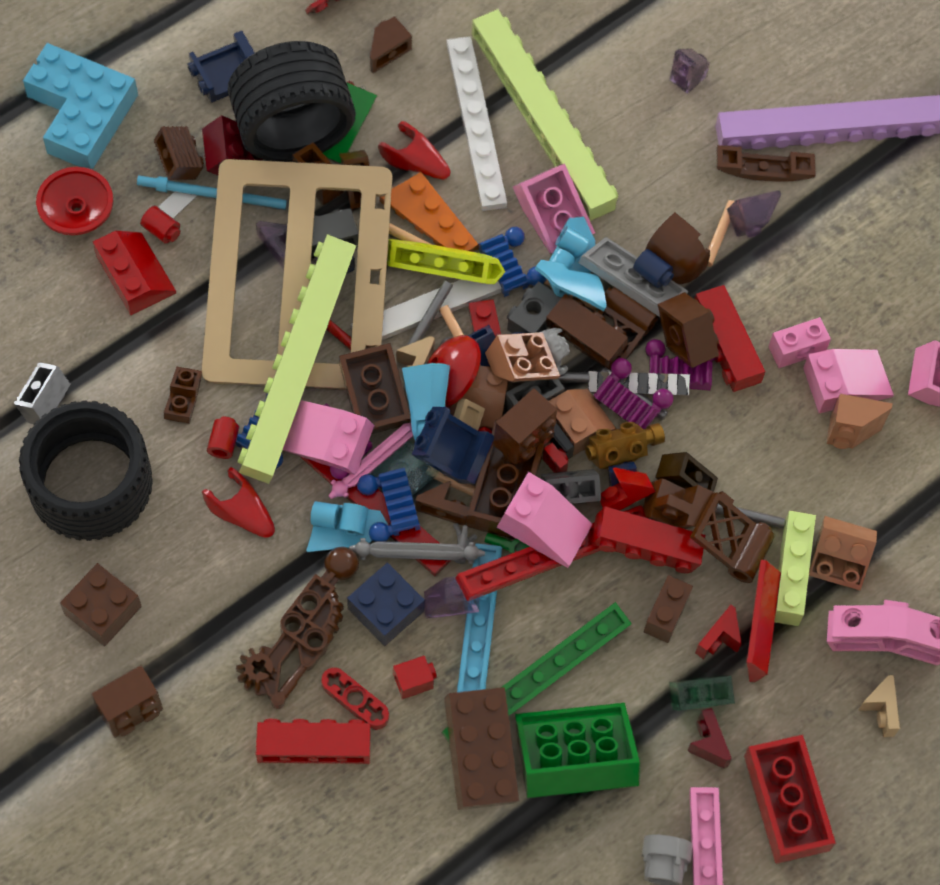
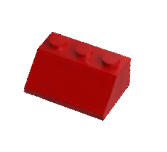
M113 231L92 241L97 259L130 315L177 294L176 289L142 232Z

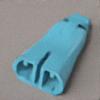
M430 363L402 368L410 409L412 434L415 440L421 434L425 425V417L432 407H445L450 365Z

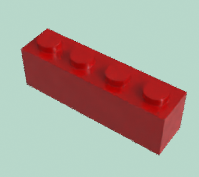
M725 285L697 293L695 299L706 309H710L715 319L713 328L719 340L717 345L719 356L715 357L714 360L716 363L719 362L723 369L722 377L727 385L730 384L733 392L762 383L766 371Z
M604 507L595 516L591 545L599 547L604 552L622 553L629 559L647 560L654 566H668L675 568V571L687 574L692 573L702 564L704 548L690 538L693 532L690 530L609 507Z
M272 718L265 719L264 722H257V763L370 764V723H365V721L359 719L349 720L348 723H337L333 719H323L320 723H309L306 719H294L292 722H281L279 719Z

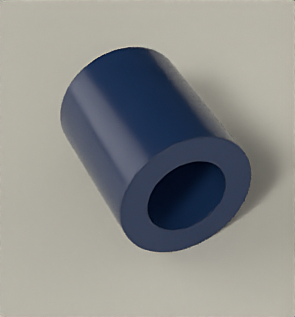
M649 249L643 251L633 265L634 271L657 288L662 285L664 287L667 286L674 276L672 273L673 267Z

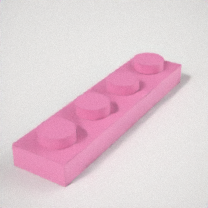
M690 787L693 885H723L719 788Z

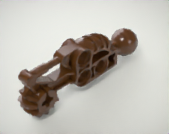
M344 546L337 547L327 554L325 558L326 572L322 577L315 574L283 615L280 622L281 636L272 648L261 646L257 654H255L253 648H250V657L246 655L240 656V661L243 664L236 665V671L241 673L237 679L239 683L245 682L244 689L246 691L254 686L256 695H267L271 700L272 706L276 709H281L305 671L311 670L326 653L327 647L334 639L333 633L337 634L339 630L338 624L343 620L341 612L344 610V605L339 602V596L334 586L338 581L348 580L353 577L359 568L358 557L352 549ZM310 601L314 602L317 606L313 610H305L302 605ZM290 623H297L300 629L290 632L286 629V626ZM313 638H318L323 643L321 646L314 648L308 642ZM297 648L300 666L279 690L281 667ZM264 667L265 673L258 672V674H255V668L260 670Z

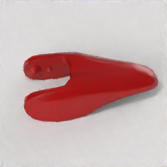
M401 121L398 124V128L409 138L413 139L408 147L397 150L384 142H380L378 145L383 159L388 164L399 169L421 172L424 175L441 180L447 179L451 174L448 164L429 140L405 121Z
M230 467L227 470L228 477L239 484L241 489L231 499L220 501L213 495L212 491L207 489L202 491L206 506L214 515L222 520L235 524L263 538H269L275 533L272 518L255 488L235 468Z

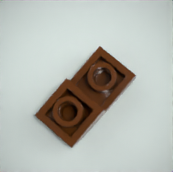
M176 366L170 384V395L164 410V419L190 424L199 392L202 371Z

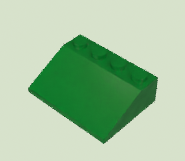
M625 703L515 714L527 798L639 786L640 761Z

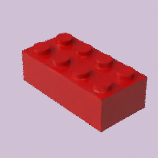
M798 735L749 746L744 758L775 864L830 852L836 841L804 736Z

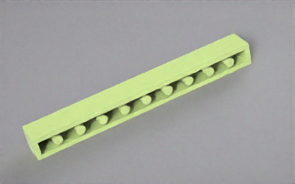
M499 9L472 20V35L554 167L562 164L566 165L589 220L592 221L614 211L618 199L617 190L613 185H609L603 168L595 163L591 149L583 144L579 130L571 125L567 111L559 106L555 92L547 87L543 73L537 71L532 56L524 51L522 41L518 35H514L508 18L503 17Z
M328 234L324 243L318 242L313 255L318 257L315 265L310 264L305 277L310 281L307 287L302 286L297 301L301 302L299 310L294 308L289 323L293 324L291 332L285 331L280 345L285 347L282 355L277 354L272 369L276 370L274 378L268 377L263 391L268 393L265 402L260 400L255 415L259 417L257 425L251 424L246 439L251 440L248 449L242 448L237 463L242 464L239 473L268 484L270 483L356 245Z

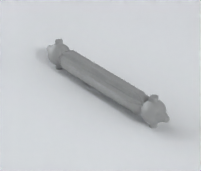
M360 538L356 545L349 546V549H352L353 552L360 556L361 560H365L369 554L380 558L459 560L465 557L469 564H473L474 560L485 555V551L478 549L474 542H469V545L464 548L458 544L376 541L369 544L365 538Z

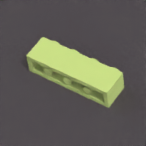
M789 511L785 519L778 567L781 576L775 622L799 626L804 616L816 515Z

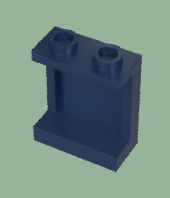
M242 30L233 34L234 42L200 57H196L194 52L189 53L190 62L187 63L188 70L192 77H197L199 81L197 84L203 96L207 95L211 103L229 96L227 88L231 75L245 59L255 53Z
M432 407L425 417V425L421 434L415 440V447L411 455L460 484H475L494 440V435L487 431H477L449 414L450 409L447 407Z

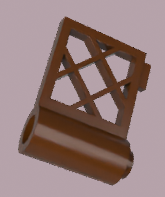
M609 287L605 292L606 308L604 311L599 309L598 313L602 316L605 314L613 319L614 326H618L617 323L622 325L619 326L622 330H630L637 335L632 342L627 343V349L620 355V358L628 359L643 337L652 330L659 316L617 288Z
M725 492L713 493L690 538L729 568L728 572L732 577L744 583H752L760 568V561L764 560L775 538L772 528L765 523L759 522L756 524L733 505L734 500ZM717 503L723 507L725 519L716 520L714 509ZM738 519L745 525L741 534L737 536L733 525V520ZM726 522L728 538L720 539L717 523ZM707 525L711 526L713 541L709 542L701 536ZM730 541L732 552L729 558L723 554L721 542Z

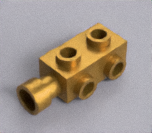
M624 422L620 425V429L613 431L610 429H599L596 431L595 436L589 437V445L585 446V453L588 460L592 461L599 469H608L609 466L623 462H634L641 457L648 456L647 445L655 446L665 442L664 430L659 423L649 425L643 430L634 422Z

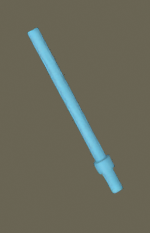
M138 175L137 185L156 188V191L167 193L169 190L211 198L217 197V188L170 181L167 177L161 176L152 178ZM243 193V203L283 210L287 208V200Z

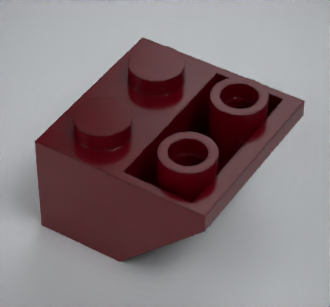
M221 115L202 128L207 172L218 176L220 164L227 159L263 161V159L250 154L246 150L235 120Z

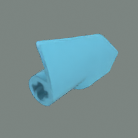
M585 217L569 218L556 240L555 245L557 247L549 261L565 264L568 270L591 274L590 270L578 262L583 254L595 246V239Z
M541 260L536 265L535 270L548 280L556 296L563 297L564 294L568 296L571 294L602 311L605 310V293L599 276L568 270L565 264Z
M315 501L312 506L310 519L313 529L306 551H326L343 546L349 548V546L356 545L360 538H365L366 542L370 544L372 542L369 536L370 527L376 522H383L387 525L388 523L381 511L371 510L362 505L352 503L338 505Z

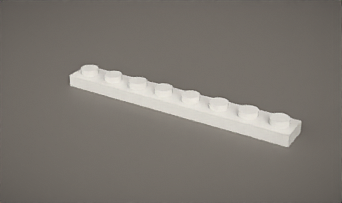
M471 36L448 39L447 49L482 211L507 208L506 195Z

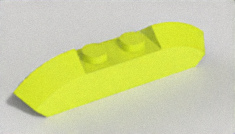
M388 239L387 266L484 284H495L505 273L499 259L489 255L413 241Z

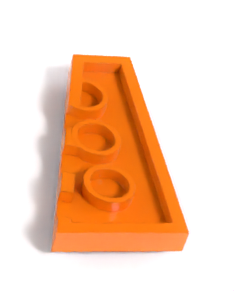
M421 172L392 188L391 208L403 220L406 219L412 223L421 234L424 233L430 237L435 245L471 252L478 250L476 240ZM379 196L380 202L384 204L385 196Z

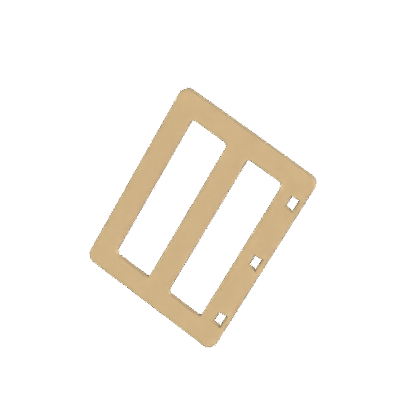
M224 160L219 166L202 360V376L204 380L215 384L265 386L268 377L274 378L276 370L272 369L275 360L233 359L230 357L243 191L246 186L290 189L278 354L282 355L285 347L280 346L285 331L291 332L293 324L289 323L294 308L298 310L300 308L301 302L297 301L302 286L307 287L310 281L305 277L311 264L316 192L320 189L359 191L362 194L351 353L364 350L366 347L372 348L382 345L392 193L391 171L386 167ZM376 196H385L384 210L375 208ZM371 271H380L379 285L370 284ZM314 363L305 388L346 390L339 364Z

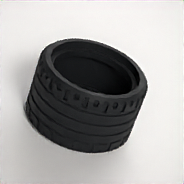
M289 41L261 49L245 59L233 72L228 82V95L243 145L250 154L263 160L293 162V154L312 142L324 153L337 145L348 134L355 122L356 110L339 58L333 50L318 43Z
M87 400L63 404L42 415V418L34 423L33 428H30L27 432L28 435L24 437V445L20 448L19 457L21 478L32 507L40 520L59 535L63 534L67 538H75L76 540L86 539V541H92V539L100 540L107 536L111 537L115 533L122 532L125 527L128 528L132 525V522L136 521L139 518V514L145 510L153 484L146 445L134 421L131 418H127L126 413L119 411L114 406L110 407L108 404H101L98 401L87 402ZM79 442H106L122 450L130 459L127 473L117 488L106 496L94 501L74 502L59 498L50 492L44 484L46 472L55 457L67 447Z

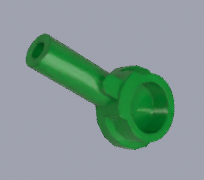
M489 532L484 540L485 543L501 546L502 549L509 551L510 554L530 547L518 539L511 541Z

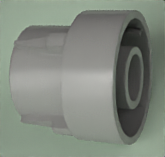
M644 836L642 857L644 858L643 861H645L644 880L658 885H682L684 872H687V865L691 861L693 844L687 840L672 836Z

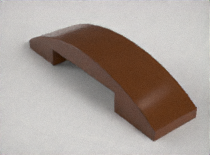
M717 145L716 147L717 169L729 175L750 180L773 182L799 181L815 178L816 176L815 154L790 152L789 156L785 157L742 153V147Z

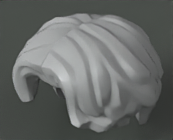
M561 328L543 330L542 332L559 374L563 375L567 372L568 367L566 365L560 366L561 360L570 354L569 344L564 337L558 335V333L562 332Z

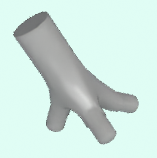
M458 523L453 525L456 530L458 545L465 548L469 545V542L477 539L476 534L470 537L467 536L468 526L464 525L461 529ZM466 558L454 560V562L465 564Z

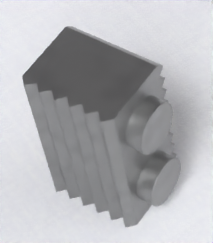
M38 363L37 367L34 368L35 371L29 376L30 379L27 380V384L24 385L25 388L19 393L20 396L14 401L15 406L28 423L34 424L42 418V415L49 413L53 408H57L60 401L64 399L71 383L68 382L69 380L66 379L67 377L64 376L60 367Z

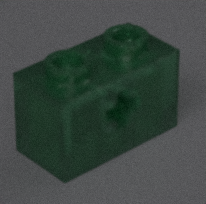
M731 675L669 682L673 710L683 711L735 704Z

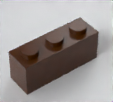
M564 294L546 316L547 327L550 329L561 328L562 332L558 333L561 337H564L607 369H610L612 363L618 359L627 347L628 337L624 330L616 325L614 327L609 325L600 313L589 311L577 297L573 296L571 298Z

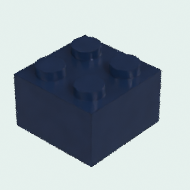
M387 562L347 597V607L386 646L425 611V599Z

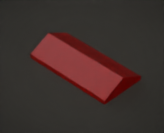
M767 560L760 561L747 658L749 682H757L768 675L781 572Z

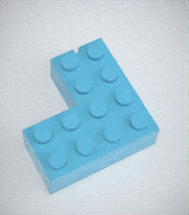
M47 43L36 59L37 65L33 64L23 79L27 97L60 110L43 136L47 154L76 166L93 170L138 96L135 78Z

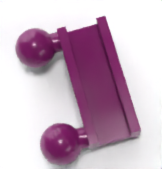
M652 339L646 344L645 352L650 358L649 373L690 374L689 389L711 390L712 365L715 358L691 368L683 360H680L679 357L670 359L668 356H664L666 347L661 340Z
M624 358L616 359L612 363V373L610 376L608 375L593 395V397L624 420L638 424L643 430L651 424L655 417H658L662 409H668L674 401L671 391L659 389L654 393L653 404L650 406L619 383L620 379L627 378L632 372L631 363Z

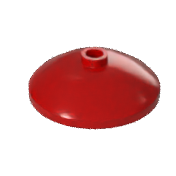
M68 167L56 171L45 179L36 196L37 211L43 223L57 233L73 236L86 234L99 228L110 216L114 203L112 189L108 181L100 173L85 167ZM76 208H80V209H81V210H79V211H73V210L76 209Z
M467 335L455 336L442 343L427 362V364L442 363L450 365L445 407L452 406L466 394L479 370L481 361L479 344Z

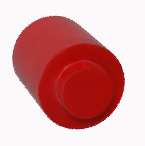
M156 205L150 207L142 216L140 225L163 243L174 242L181 233L180 223Z
M223 416L220 419L214 420L206 450L211 456L221 459L232 458L240 426L233 418Z

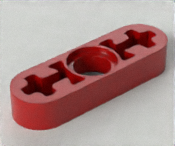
M333 667L323 673L321 679L323 690L355 717L365 721V723H370V728L374 730H380L388 724L389 710L387 706L343 670ZM337 676L340 677L339 684L346 688L342 696H340L342 693L341 688L336 684L330 687L328 678L335 679ZM352 692H359L363 696V701L359 705H351L347 697ZM368 701L371 702L369 704V709H371L373 712L377 713L379 710L382 711V720H371L372 714L366 709Z

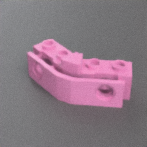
M884 600V605L834 606V611H829L827 643L832 651H890L923 662L939 665L940 617L908 608L909 603Z

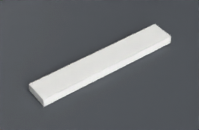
M461 279L451 283L453 287L441 308L448 305L450 310L454 312L468 306L471 302H478L501 293L502 288L498 281L495 284H484ZM439 289L384 310L382 340L417 327ZM438 311L434 319L442 316L440 311Z

